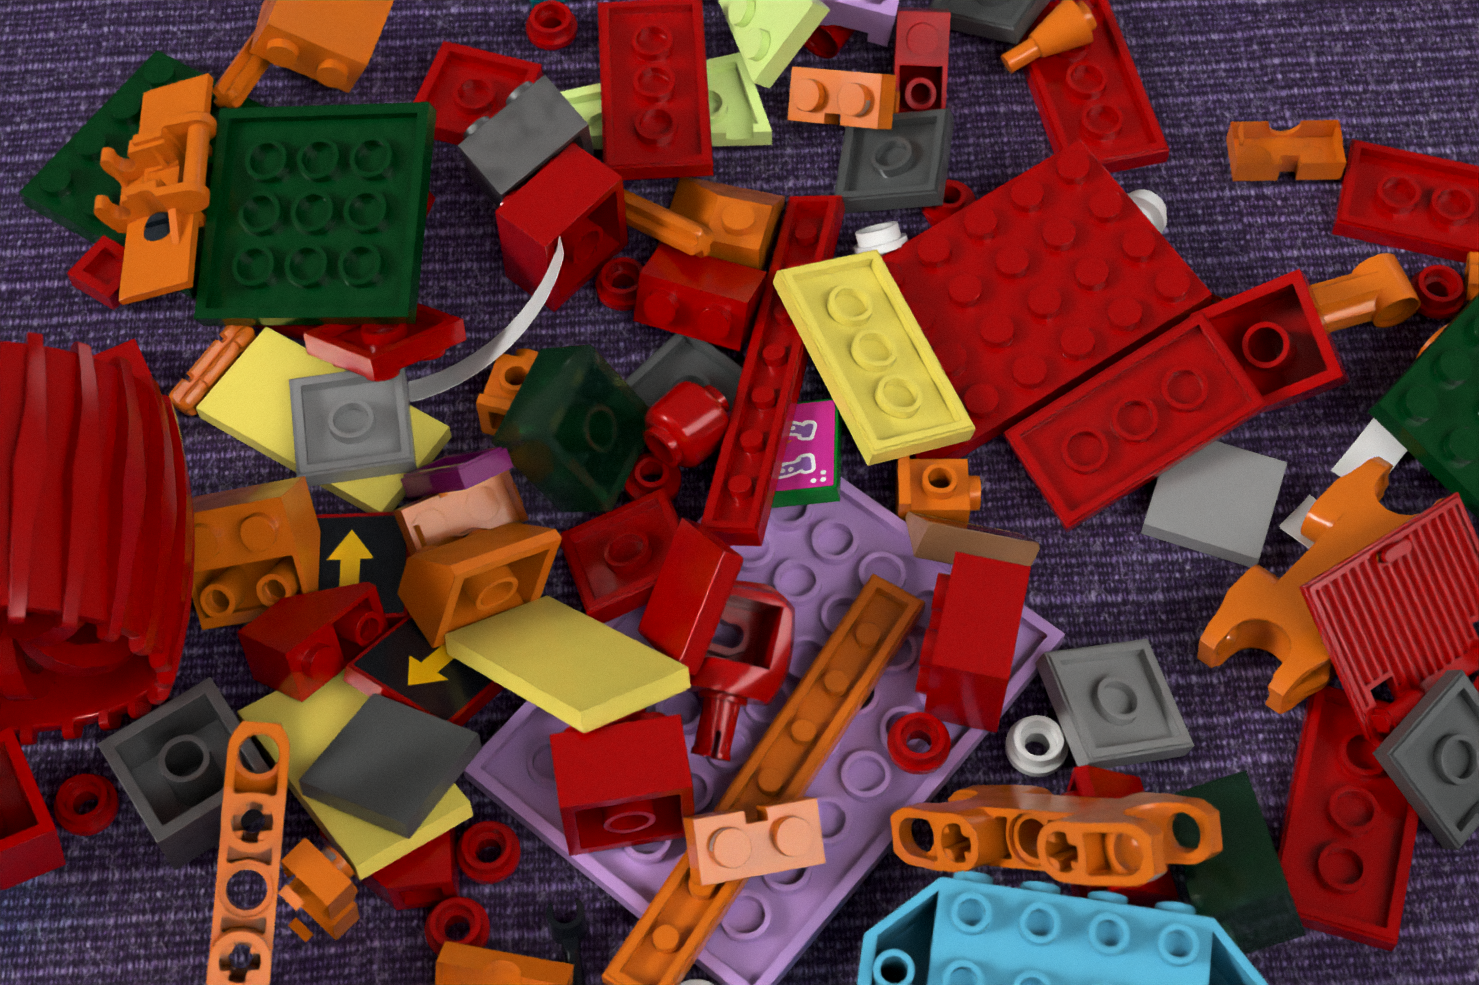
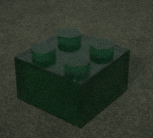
M591 344L540 349L491 443L495 447L507 448L512 464L561 512L612 511L645 445L643 436L646 431L644 418L649 407Z
M1244 770L1173 793L1179 796L1201 798L1216 808L1220 815L1223 850L1216 856L1195 865L1183 864L1188 880H1185L1193 907L1196 908V915L1215 918L1244 955L1306 936L1247 771ZM1179 812L1177 818L1173 820L1172 829L1174 837L1181 846L1198 848L1201 839L1198 824L1190 815Z

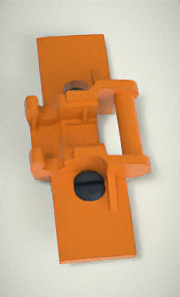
M209 73L143 93L139 134L133 135V139L128 144L127 156L130 159L120 157L110 147H104L101 151V167L122 186L119 206L112 203L109 197L105 195H97L94 204V214L100 221L117 233L126 234L118 299L122 305L193 287L199 227L206 224V216L202 213V210L209 206L210 190L205 186L208 157H212L213 154L210 140L216 136L217 121L210 115L214 79Z

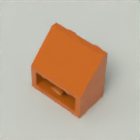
M305 476L192 498L195 531L192 598L202 630L251 622L284 597L318 591L321 531Z

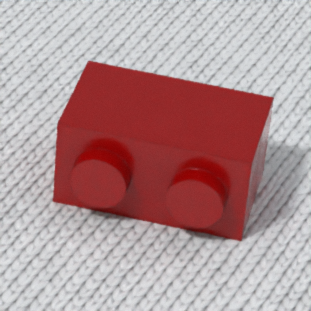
M661 243L639 272L633 321L740 351L753 331L765 288L767 272L708 255L702 258L696 255H689L668 244Z

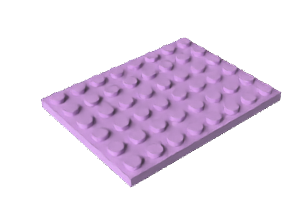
M842 477L840 501L771 508L762 546H730L744 560L736 580L767 584L782 594L795 608L794 647L788 675L777 696L769 706L747 704V707H740L730 752V762L710 759L709 756L701 757L690 753L691 747L694 745L704 700L698 697L699 693L686 689L684 692L648 706L646 711L661 712L666 716L681 714L693 783L695 815L711 813L872 574L883 578L926 602L925 611L804 794V796L817 798L826 863L749 878L694 962L720 985H778L893 847L890 816L896 810L911 804L930 803L989 732L941 721L950 735V752L946 762L938 770L929 774L915 775L907 773L898 768L891 760L887 750V739L892 725L904 715L924 712L926 695L915 692L920 667V654L925 631L929 627L932 612L931 605L938 572L950 575L953 564L914 557L906 522ZM702 517L697 521V523L701 524ZM647 604L604 623L656 650L637 631ZM1023 605L1001 717L1039 673L1035 664L1044 652L1057 651L1062 645L1065 633L1025 605ZM719 623L711 642L733 648L737 644L738 635L732 627L723 626ZM526 701L473 758L463 771L465 778L640 919L687 850L686 837L569 856L559 808L549 735L562 733L570 725L533 703ZM913 739L907 743L908 748L916 753H924L930 749L928 743L922 739Z

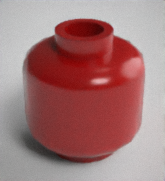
M691 381L679 382L647 410L644 418L646 431L643 434L644 441L652 454L666 466L671 468L678 465L684 468L698 467L722 446L726 428L729 424V417L727 415L730 410L729 404L723 394L711 385L702 387Z

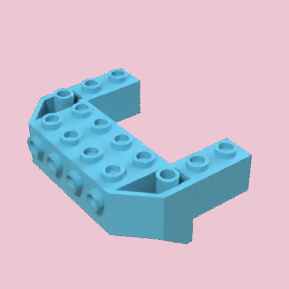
M958 871L954 873L953 878H938L866 931L863 937L857 985H1269L1215 918L1196 915V908L1191 905L1164 901L1156 903L1155 909L1128 905V898L1126 896L1105 891L1089 892L1087 899L1060 895L1061 888L1054 884L1039 881L1022 882L1020 889L993 885V877L973 871Z

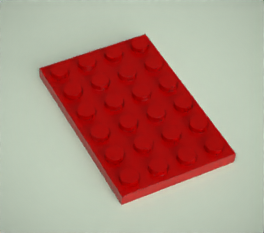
M1081 139L905 242L901 248L890 251L882 256L889 272L976 428L969 441L910 455V459H960L1186 320L1190 317L1191 313L1211 305L1212 293Z

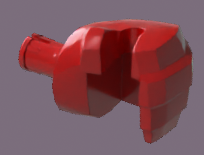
M740 580L735 581L719 621L723 626H730L736 631L738 635L737 644L733 648H728L711 642L696 676L689 674L691 687L687 689L699 693L698 697L704 699L694 745L691 747L690 753L701 757L709 756L710 759L730 762L731 759L730 752L740 707H747V704L769 706L775 699L788 675L795 637V608L782 594L767 584Z

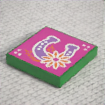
M833 399L797 402L771 508L840 501L842 416ZM731 410L727 413L728 417H730Z

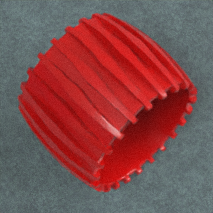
M27 332L24 343L0 341V731L12 727L14 733L19 734L21 745H35L38 732L61 730L65 740L78 739L82 736L84 725L98 722L99 727L103 731H110L120 727L123 714L128 713L131 718L140 719L150 713L152 704H163L170 695L171 687L175 684L186 640L194 583L195 531L191 486L182 436L173 403L167 395H161L159 384L154 378L146 374L139 378L133 376L130 362L119 356L111 358L108 363L93 358L91 346L76 341L71 345L70 351L44 346L41 333Z

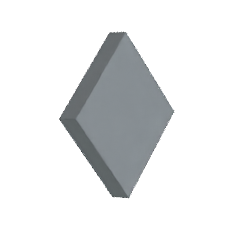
M405 368L400 369V374L395 378L378 382L367 380L366 377L351 371L289 379L297 477L305 476L308 487L408 473L417 469Z
M1215 441L1158 477L1141 534L1252 567L1259 562L1287 462Z
M1148 639L1044 652L1036 661V667L1077 767L1090 765L1107 769L1185 756L1194 747V743Z

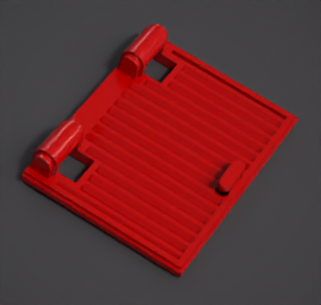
M1458 492L1452 493L1299 587L1366 740L1376 738L1383 732H1392L1447 670L1462 669L1468 677L1479 669V637L1473 626V623L1479 620V539ZM1386 680L1394 701L1385 707H1377L1370 690Z

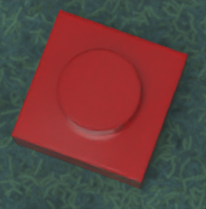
M103 235L67 272L72 286L115 310L121 304L118 299L125 247Z

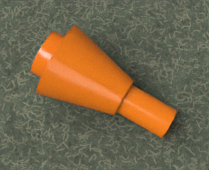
M1063 0L1029 34V39L1001 55L1004 66L1012 74L1038 57L1044 58L1093 43L1092 30L1097 28L1093 14L1083 1L1075 4L1073 0Z

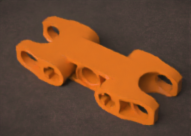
M1379 456L1373 457L1352 472L1338 478L1316 500L1302 523L1301 535L1314 542V544L1281 578L1258 564L1247 570L1229 588L1220 608L1199 639L1197 659L1213 668L1222 665L1236 652L1249 648L1263 649L1276 656L1282 664L1273 674V679L1268 685L1269 696L1265 705L1278 714L1291 710L1308 696L1325 688L1337 673L1299 587L1418 515L1397 514L1387 510L1379 503L1389 486L1388 475L1393 464ZM1440 498V499L1437 500L1434 504H1436L1437 502L1441 501V500L1444 499V498Z
M242 721L229 739L206 985H270L290 758V742L280 723ZM254 735L270 737L275 741L279 749V758L276 765L266 773L256 774L244 768L240 761L241 746L248 738ZM252 809L259 810L265 818L264 826L261 830L254 833L247 832L241 824L243 814ZM249 869L263 876L267 884V892L260 903L250 907H243L231 900L228 895L227 884L233 874ZM237 945L249 947V954H253L252 960H249V965L245 968L234 967L233 959L229 958V954L232 953Z
M973 785L954 792L948 798V802L915 803L896 810L890 816L894 853L908 865L935 871H970L982 866L1046 871L1055 880L1069 884L1140 886L1160 878L1167 872L1166 864L1195 865L1216 856L1223 850L1219 811L1201 798L1166 793L1140 792L1120 799L1053 795L1047 789L1039 786ZM1179 812L1190 815L1198 824L1201 833L1198 848L1181 846L1174 837L1172 829L1173 820ZM914 818L927 820L932 827L934 844L929 852L922 850L913 839L912 822Z

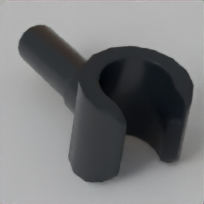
M575 898L577 917L572 922L560 923L556 921L553 903L551 902L546 908V918L551 937L556 943L561 945L566 963L574 965L572 985H586L580 942L585 938L588 929L583 903L578 898Z

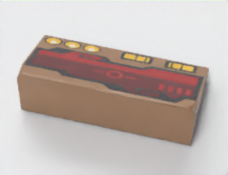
M908 511L905 517L913 555L916 558L953 564L956 551L1031 567L1040 550L1037 541L1018 532Z

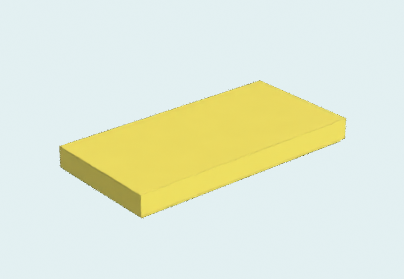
M877 249L782 269L776 272L773 285L867 466L971 439L976 428Z
M266 326L198 404L196 409L202 420L296 472L289 379L344 372L347 370L337 368L329 362L307 354L305 347ZM410 405L417 468L431 463L452 436L448 425ZM406 473L319 486L367 513L393 512L406 495L401 482V478H404L403 475Z
M548 595L444 634L448 655L584 734L684 692L691 687L687 666Z
M344 669L303 702L276 690L238 710L237 714L240 723L242 721L280 723L290 742L288 788L337 852L352 867L356 877L362 880L473 817L470 801L454 783L411 838L408 839L302 794L299 779L370 698L343 681ZM264 735L250 737L272 767H274L279 758V749L275 741Z

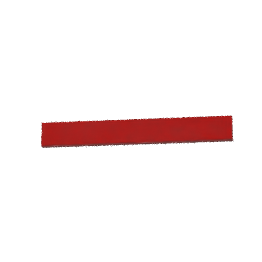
M842 195L789 196L731 409L729 424L726 428L701 524L728 546H762L809 358V352L773 285V280L778 270L833 259L845 213Z

